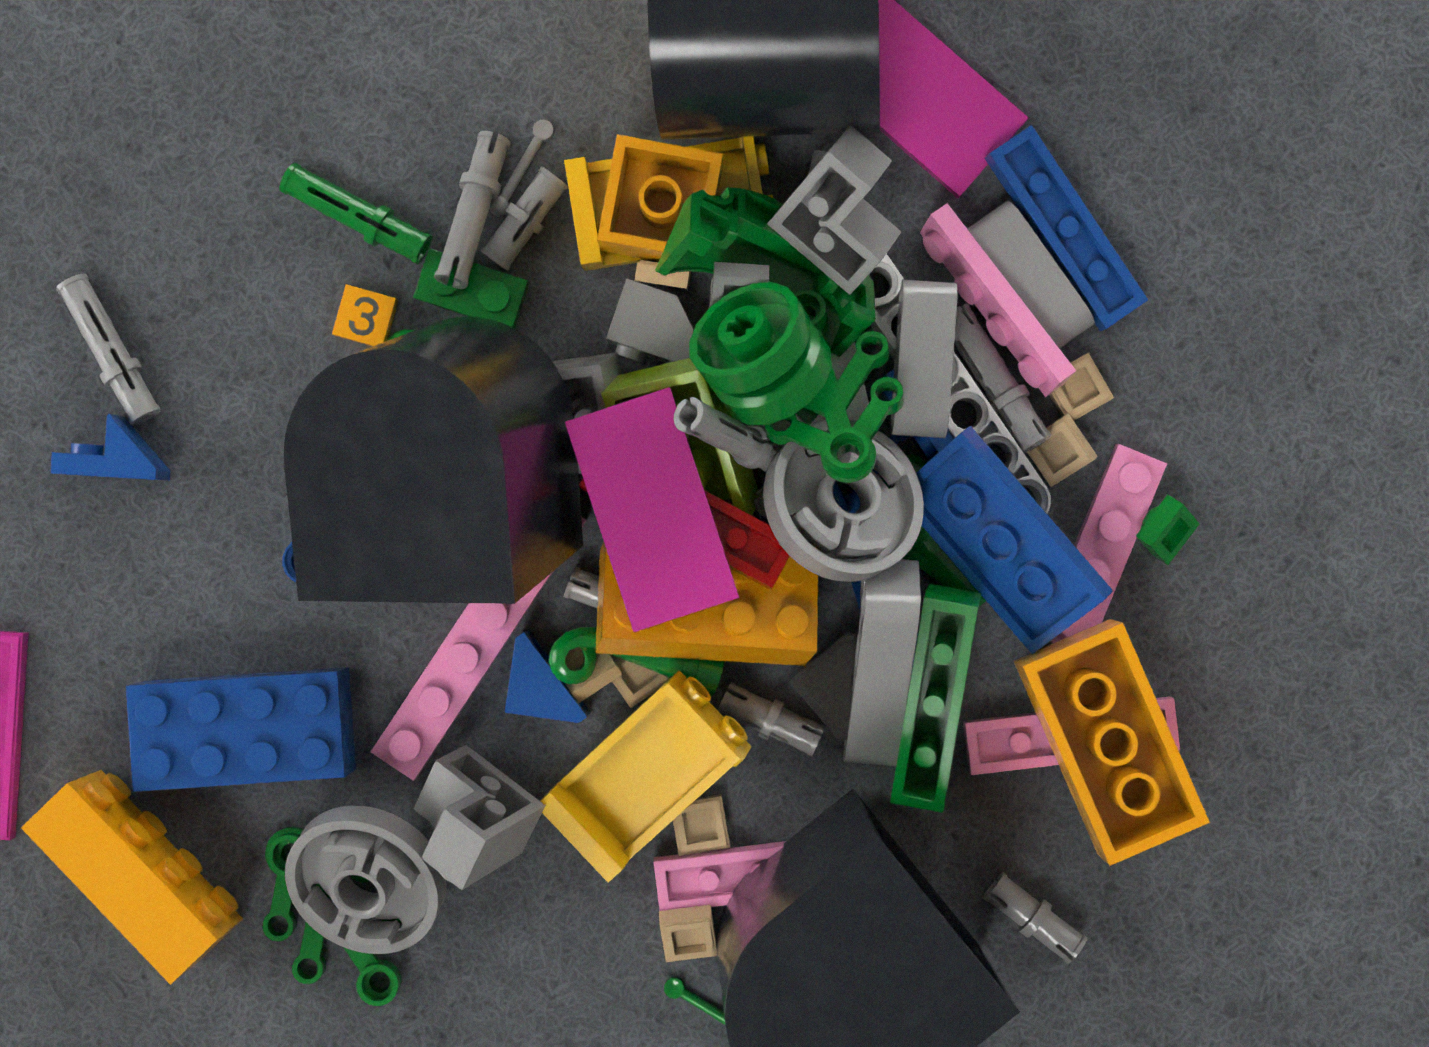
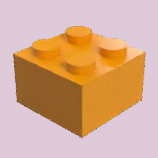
M617 134L597 237L600 250L659 262L687 198L692 193L702 189L711 196L718 195L723 171V154Z

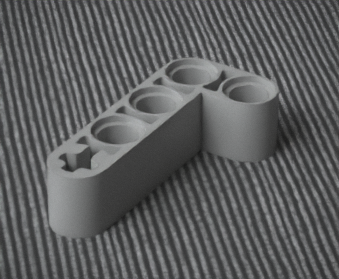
M867 556L864 557V559H873V558H875V557H867ZM901 559L879 575L861 581L860 621L845 727L844 762L896 767L920 616L919 561Z

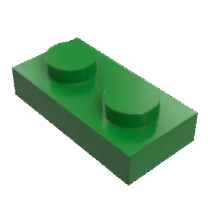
M429 248L413 295L414 299L467 317L491 319L515 329L530 282L528 280L473 263L468 278V286L465 289L452 287L457 266H453L446 286L434 278L443 252Z

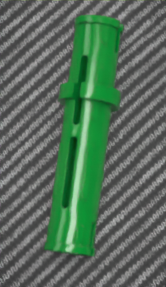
M295 162L287 168L281 179L280 192L298 199L325 216L364 235L366 243L374 247L381 244L410 259L417 265L422 262L428 253L433 236L395 217L393 209L385 205H381L378 208L342 187L307 171ZM316 191H320L348 206L349 210L346 211L317 196ZM367 216L368 218L378 222L379 224H382L383 226L395 231L397 233V236L394 237L391 234L379 229L378 227L364 221L363 217Z

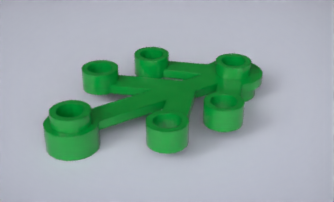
M804 289L794 292L793 294L799 300L806 313L815 317L811 323L823 337L822 330L825 328L828 320L823 297L813 290ZM877 331L863 333L856 341L855 354L838 381L832 366L824 387L811 403L805 406V408L825 417L830 434L798 421L794 414L783 419L791 423L790 427L785 431L774 430L772 427L775 423L765 425L769 439L778 445L794 442L821 455L823 469L831 478L839 482H856L868 476L873 470L877 459L876 448L872 439L886 416L897 413L903 407V386L897 379L892 377H882L876 380L870 390L871 401L853 427H851L846 410L871 370L883 366L888 361L889 346L887 338ZM870 345H877L882 348L875 355H868L863 352ZM884 391H893L897 394L890 401H882L878 398L879 394ZM848 452L859 456L856 461L851 463H842L839 460L843 454Z
M286 827L279 830L269 839L266 845V862L277 876L270 913L264 918L262 928L266 937L276 942L284 941L290 937L297 926L296 917L291 911L293 902L289 896L285 881L287 858L284 854V849L287 844H294L304 830L300 827ZM350 875L355 881L361 883L369 882L368 879L362 876ZM316 884V886H319L323 893L332 901L331 897L323 890L320 884ZM274 916H282L287 920V932L278 933L274 931L271 926V920ZM397 918V919H390V920H382V919H381V921H396V920H397L399 923H402L399 918ZM305 922L300 955L292 964V973L298 982L313 984L322 977L326 970V961L322 956L325 937L315 931L307 922ZM344 948L360 971L356 983L360 998L372 1006H382L392 1001L400 990L402 983L398 968L389 961L379 960L376 954L362 953ZM308 958L316 962L318 967L316 975L309 976L302 972L300 964L303 959ZM376 972L385 973L390 979L389 987L386 989L377 988L372 982L373 974Z

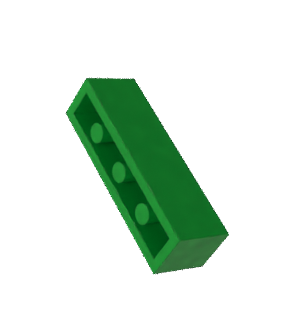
M928 584L923 601L890 803L941 813L944 811L981 593Z

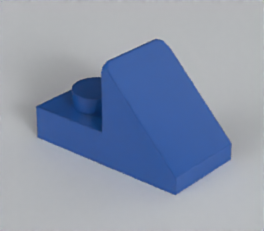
M107 415L104 455V445L71 443L70 453L52 452V474L170 481V469L133 426L130 425L126 418L120 415Z

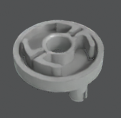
M826 420L810 424V426L830 434ZM850 420L851 427H853L856 421ZM877 431L872 439L877 455L876 464L873 469L883 477L888 486L891 485V488L888 489L883 480L873 471L859 481L845 483L857 493L861 503L860 513H849L837 504L833 495V484L837 480L831 478L823 469L821 455L808 458L805 454L806 448L794 442L786 443L777 451L768 467L764 486L755 494L759 496L754 499L755 508L761 516L768 519L770 528L782 548L798 564L816 575L842 582L862 581L872 578L900 561L912 548L920 533L924 514V502L919 479L904 452L880 431ZM807 449V452L810 456L817 454ZM848 452L843 454L839 460L842 463H851L856 461L859 456ZM876 555V557L873 559H864L860 561H842V558L857 559L866 556L873 557Z
M342 806L325 811L308 823L295 841L285 864L287 890L302 918L315 931L331 942L353 951L368 954L398 952L419 942L431 929L443 906L446 896V880L436 869L421 858L429 841L419 830L392 813L367 806ZM358 875L368 879L374 884L378 893L368 892L359 888L349 876ZM316 884H320L323 890L331 897L332 901L323 893L319 886H316ZM369 918L382 919V920H390V919H397V918H399L402 923H399L397 920H396V921H374V920H370Z

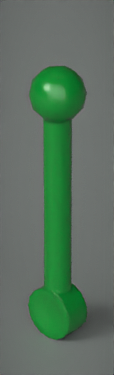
M671 977L665 982L664 992L669 998L677 999L681 997L725 1025L724 1012L686 989L682 979Z

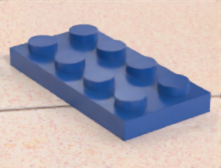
M971 426L961 432L916 472L924 502L922 527L975 589L981 593V596L1031 654H1034L1113 592L1110 586Z

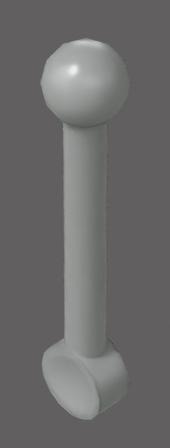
M539 120L534 124V138L500 196L491 201L489 210L494 216L502 217L507 214L505 209L509 205L508 201L541 144L553 137L554 129L549 121Z

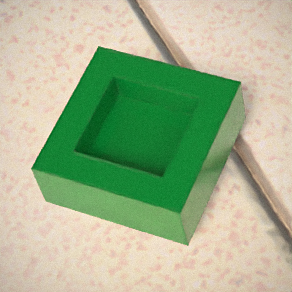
M1167 494L1159 506L1154 507L1147 513L1136 538L1154 557L1169 565L1200 524L1184 504Z

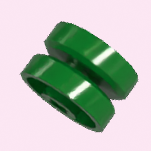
M774 282L752 283L728 293L713 304L697 322L689 341V356L695 367L713 389L730 415L747 425H770L797 413L811 403L824 387L832 367L831 350L819 331L811 323L808 314L799 300L788 287Z

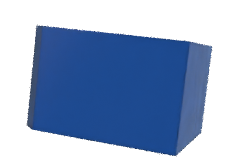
M531 631L523 632L515 638L505 713L580 723L591 711L583 701L579 703L571 694L566 683L558 680L551 672L549 655Z

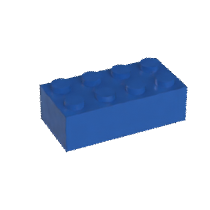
M349 667L151 680L126 686L133 792L345 778L356 770Z

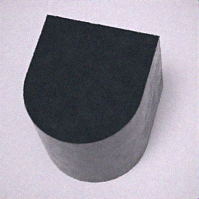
M647 0L652 89L656 120L662 140L844 133L849 126H853L860 133L879 132L878 0Z
M480 317L449 318L342 358L325 368L306 386L292 410L284 440V470L298 601L515 604L583 547L578 461L565 424L566 421L574 419L573 406L566 384L559 374L557 367L535 342L518 330L491 319Z
M851 789L786 841L784 847L769 859L761 861L760 866L753 872H748L735 887L733 895L723 909L717 933V961L725 1026L730 1047H977L1020 1013L982 947L854 789Z

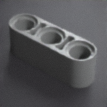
M1005 201L967 228L1059 349L1094 325V318L1085 302L1023 215L1011 202Z
M902 279L899 294L893 378L897 379L903 386L904 404L897 413L891 414V435L946 438L951 400L957 283ZM892 392L893 400L897 396L895 392Z

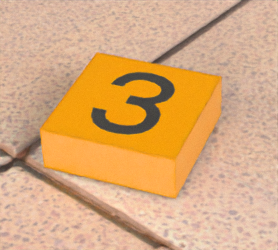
M346 284L332 335L369 346H376L386 342L399 300Z

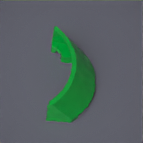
M727 187L721 195L711 196L703 189L692 193L682 206L655 269L657 273L663 276L688 271L713 274L714 262L769 265V282L786 286L792 293L807 289L813 290L823 297L828 316L827 324L822 330L823 337L831 353L839 357L876 320L874 282L869 275L849 295L767 224L781 208L782 203L770 196L734 187ZM808 315L810 321H812L813 319H815L814 316Z

